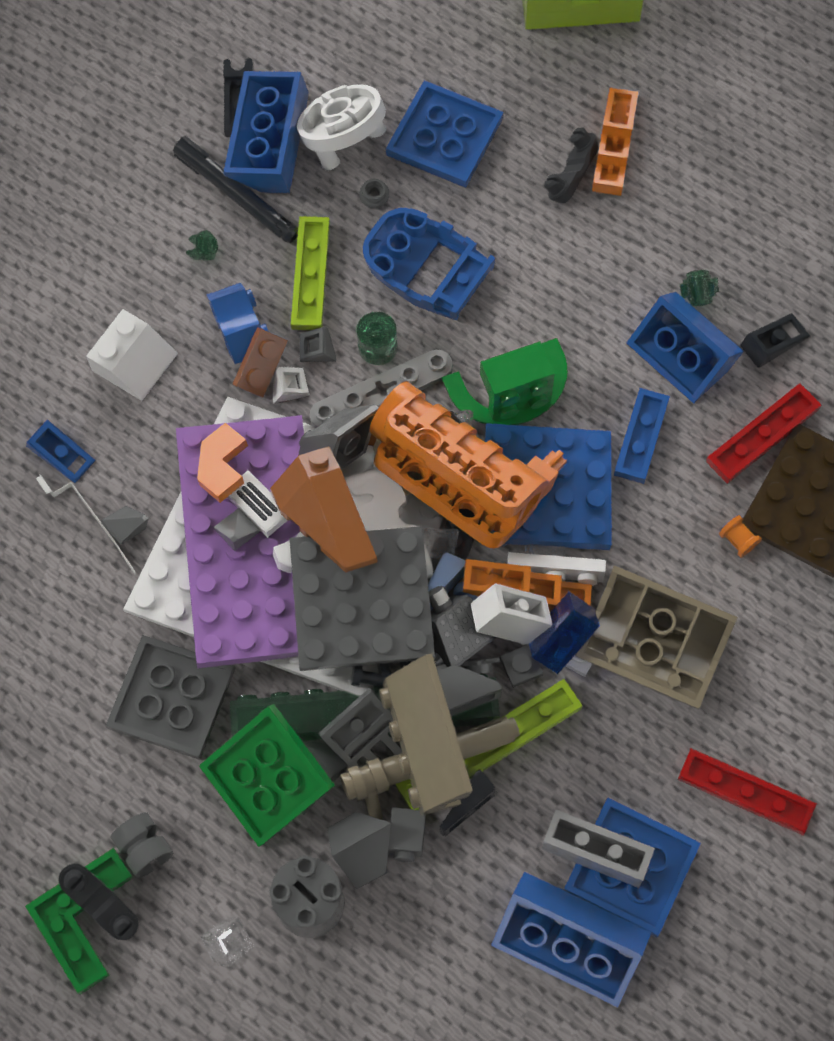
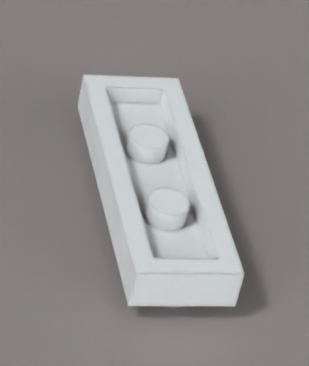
M508 552L507 564L531 566V572L561 575V581L577 580L578 583L594 586L597 582L603 583L606 560Z

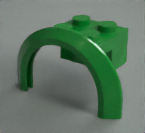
M557 338L543 343L539 341L481 361L480 376L489 395L488 408L478 403L469 394L459 371L443 376L442 381L453 404L472 420L483 424L519 425L541 416L557 402L567 381V361Z

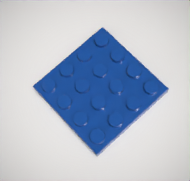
M486 423L485 442L489 440L495 442L503 448L502 454L512 461L519 459L527 465L535 456L543 460L552 450L555 453L558 450L564 453L563 458L567 460V463L558 471L559 474L552 489L540 500L538 506L526 522L504 544L610 550L612 545L611 431Z

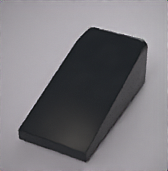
M793 313L747 334L740 346L756 367L760 368L806 340L810 335ZM791 322L800 334L791 338L782 326Z
M480 769L477 770L470 780L473 790L471 794L460 799L461 805L452 807L440 825L442 836L445 835L446 837L495 796V786Z

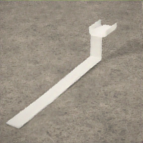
M41 475L36 478V480L39 482L45 493H51L53 497H56L57 495H59L60 493H62L63 491L67 490L72 486L78 494V496L81 498V500L84 502V504L87 506V508L99 522L101 527L104 529V531L116 545V547L122 554L123 558L135 574V570L133 569V567L131 566V564L129 563V561L127 560V558L125 557V555L123 554L115 540L112 538V536L109 534L106 528L101 524L100 520L97 518L95 513L92 511V509L89 507V505L77 491L72 482L61 487L55 492H52V490L47 485V483Z

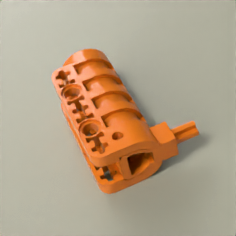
M408 381L400 383L382 402L370 425V434L382 442L378 446L374 457L376 468L482 545L493 549L501 547L526 522L538 506L540 500L552 489L559 474L558 471L567 463V460L563 458L564 453L560 450L555 453L552 450L543 460L535 456L527 465L519 459L512 461L502 454L503 448L492 440L485 442L477 436V430L468 423L462 422L459 424L453 420L451 412L441 404L432 405L426 401L425 393ZM417 472L423 479L414 480L407 473ZM459 509H469L475 516L471 518L465 517L459 512Z

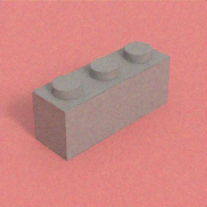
M555 810L542 845V850L637 888L640 887L644 880L655 849L559 810Z

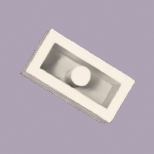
M495 583L471 603L475 628L478 633L528 645L552 626L547 599L541 595Z

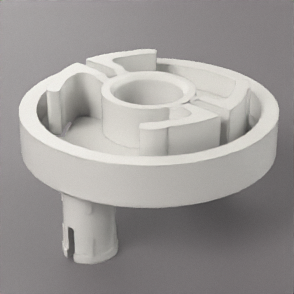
M343 85L316 98L300 115L297 122V130L304 145L308 149L316 151L322 168L324 170H331L340 163V159L335 152L336 150L352 146L368 136L376 138L386 132V127L383 124L386 109L379 92L375 88L367 85Z

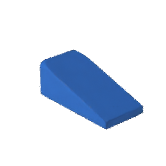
M46 420L26 442L27 448L73 483H76L96 461L49 420ZM80 456L86 462L73 474L67 468Z

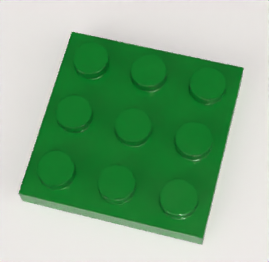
M275 704L264 709L199 765L200 769L258 847L264 845L335 787V784Z

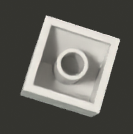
M122 309L86 357L93 372L142 401L178 353L149 324Z

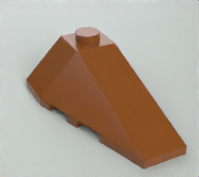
M330 447L298 455L270 488L281 515L297 524L304 536H310L320 545L321 551L345 573L377 563L375 551L341 468Z

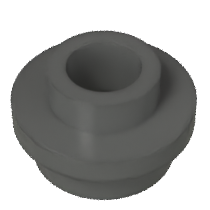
M369 179L360 188V200L367 207L379 208L385 205L389 199L388 186L379 179ZM373 191H376L380 194L376 197L369 196V194Z

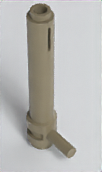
M504 716L456 733L463 759H467L512 743L516 737L520 736L515 719L513 717L508 719ZM403 753L383 760L375 758L367 761L366 766L360 768L357 765L347 768V772L340 775L347 799L352 800L356 798L358 801L365 799L369 816L382 820L383 814L378 794L388 791L391 785L410 779L409 774L403 775L398 756Z

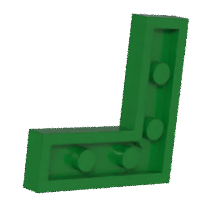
M114 848L85 866L111 891H115L133 879ZM59 884L25 906L77 994H83L110 975L75 918L85 910L61 889Z

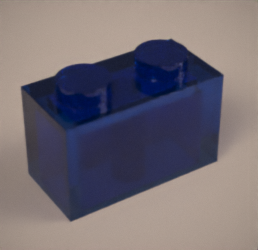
M569 591L550 612L552 626L529 643L532 658L556 674L562 671L600 627L595 609Z

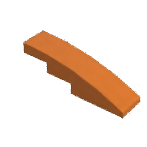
M609 88L592 192L622 195L638 98L637 91Z
M471 559L465 560L463 592L479 597L496 583L546 597L550 614L588 619L591 611V584L561 581V575L531 572V566Z

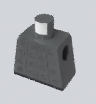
M443 586L435 587L429 591L430 605L433 608L431 610L434 651L440 655L446 667L452 665L460 666L496 638L495 636L476 632L471 603L473 602L471 597L468 595H453L449 597Z

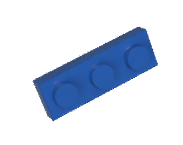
M639 388L614 476L642 484L645 483L670 396Z

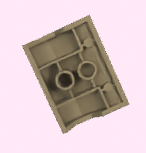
M614 565L605 591L588 624L575 657L699 709L738 617Z
M432 653L386 677L383 683L384 688L379 690L384 709L390 708L393 721L389 722L392 739L394 742H400L403 752L402 755L398 756L404 776L409 774L413 788L408 789L410 802L413 809L419 808L421 816L461 805L460 799L468 797L473 791Z

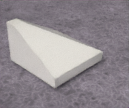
M276 367L273 377V403L309 396L303 368ZM296 375H297V378H298V382H299V387H300V389H298V385H297V381H296Z

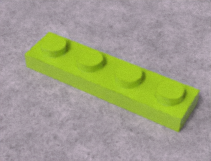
M299 216L291 330L312 331L322 328L330 230L329 217Z

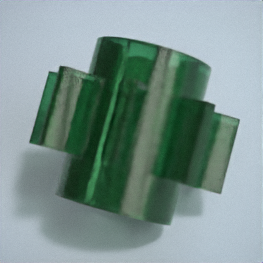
M708 270L688 272L686 279H683V283L680 284L681 297L688 298L692 306H704L712 303V297H715L716 293L719 292L718 278H711Z

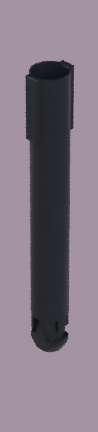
M182 136L173 148L174 156L197 175L201 174L279 238L282 236L284 242L292 243L297 239L298 228L296 226L292 227L289 220L244 184L225 176L223 173L224 168L209 157L210 154L187 136Z

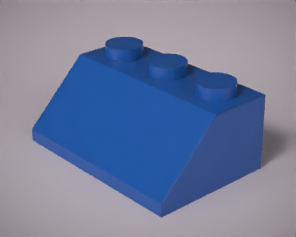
M677 292L661 295L626 342L692 403H695L718 382L744 352Z

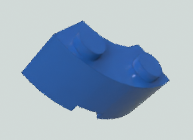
M240 282L206 295L234 364L243 361L257 327L269 332L266 324L260 325L253 307H256L257 304L251 289L246 290Z

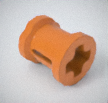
M738 515L722 528L719 536L727 538L738 550L737 555L742 558L752 551L762 541V538L759 535L755 536L742 523L743 518Z

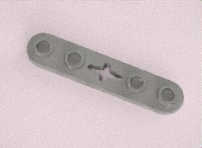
M432 350L320 400L310 409L311 424L317 428L328 416L333 417L343 409L372 404L380 407L390 392L404 381H408L419 390L441 382L443 376L449 375L452 372V359L443 350ZM381 384L383 388L390 387L387 389V396L382 397L380 393L372 395L376 392L377 385Z

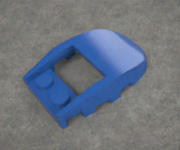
M396 208L385 213L369 232L363 244V255L367 266L379 281L414 306L454 320L459 318L462 309L487 274L494 269L495 257L490 255L486 258L476 250L477 243L466 236L464 238L454 231V226L443 220L439 223L427 218L426 213L412 208ZM438 244L459 254V259L431 297L427 295L422 296L407 287Z

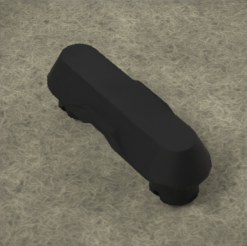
M583 127L575 129L573 135H571L570 141L575 146L567 159L564 171L560 174L549 175L544 183V188L548 190V198L552 201L566 203L571 199L598 151L596 135L588 133Z
M69 864L62 869L58 878L61 889L105 931L117 940H128L135 935L139 926L138 918L101 880L81 864Z

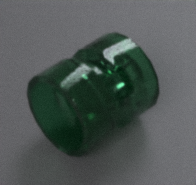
M370 312L364 315L357 324L358 352L367 363L384 365L390 362L398 351L396 323L386 313Z

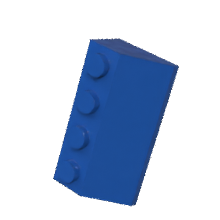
M244 71L223 171L225 176L261 193H290L300 142L297 122L302 112L306 109L309 95L301 72Z
M524 871L510 899L491 946L618 1007L643 956L651 932Z

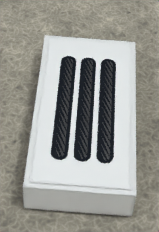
M246 471L242 475L244 484L227 498L237 508H240L268 538L288 520L281 515L271 492L252 473Z

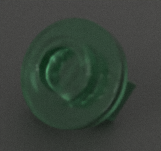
M200 231L198 234L189 237V241L196 246L193 250L186 251L190 258L194 260L202 259L204 261H210L215 258L218 251V242L210 231Z

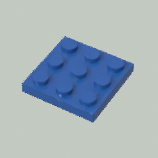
M424 80L387 145L386 155L466 188L499 128L504 112Z
M607 797L595 825L655 848L644 880L640 887L637 888L576 863L564 887V891L650 931L652 936L658 938L701 843Z

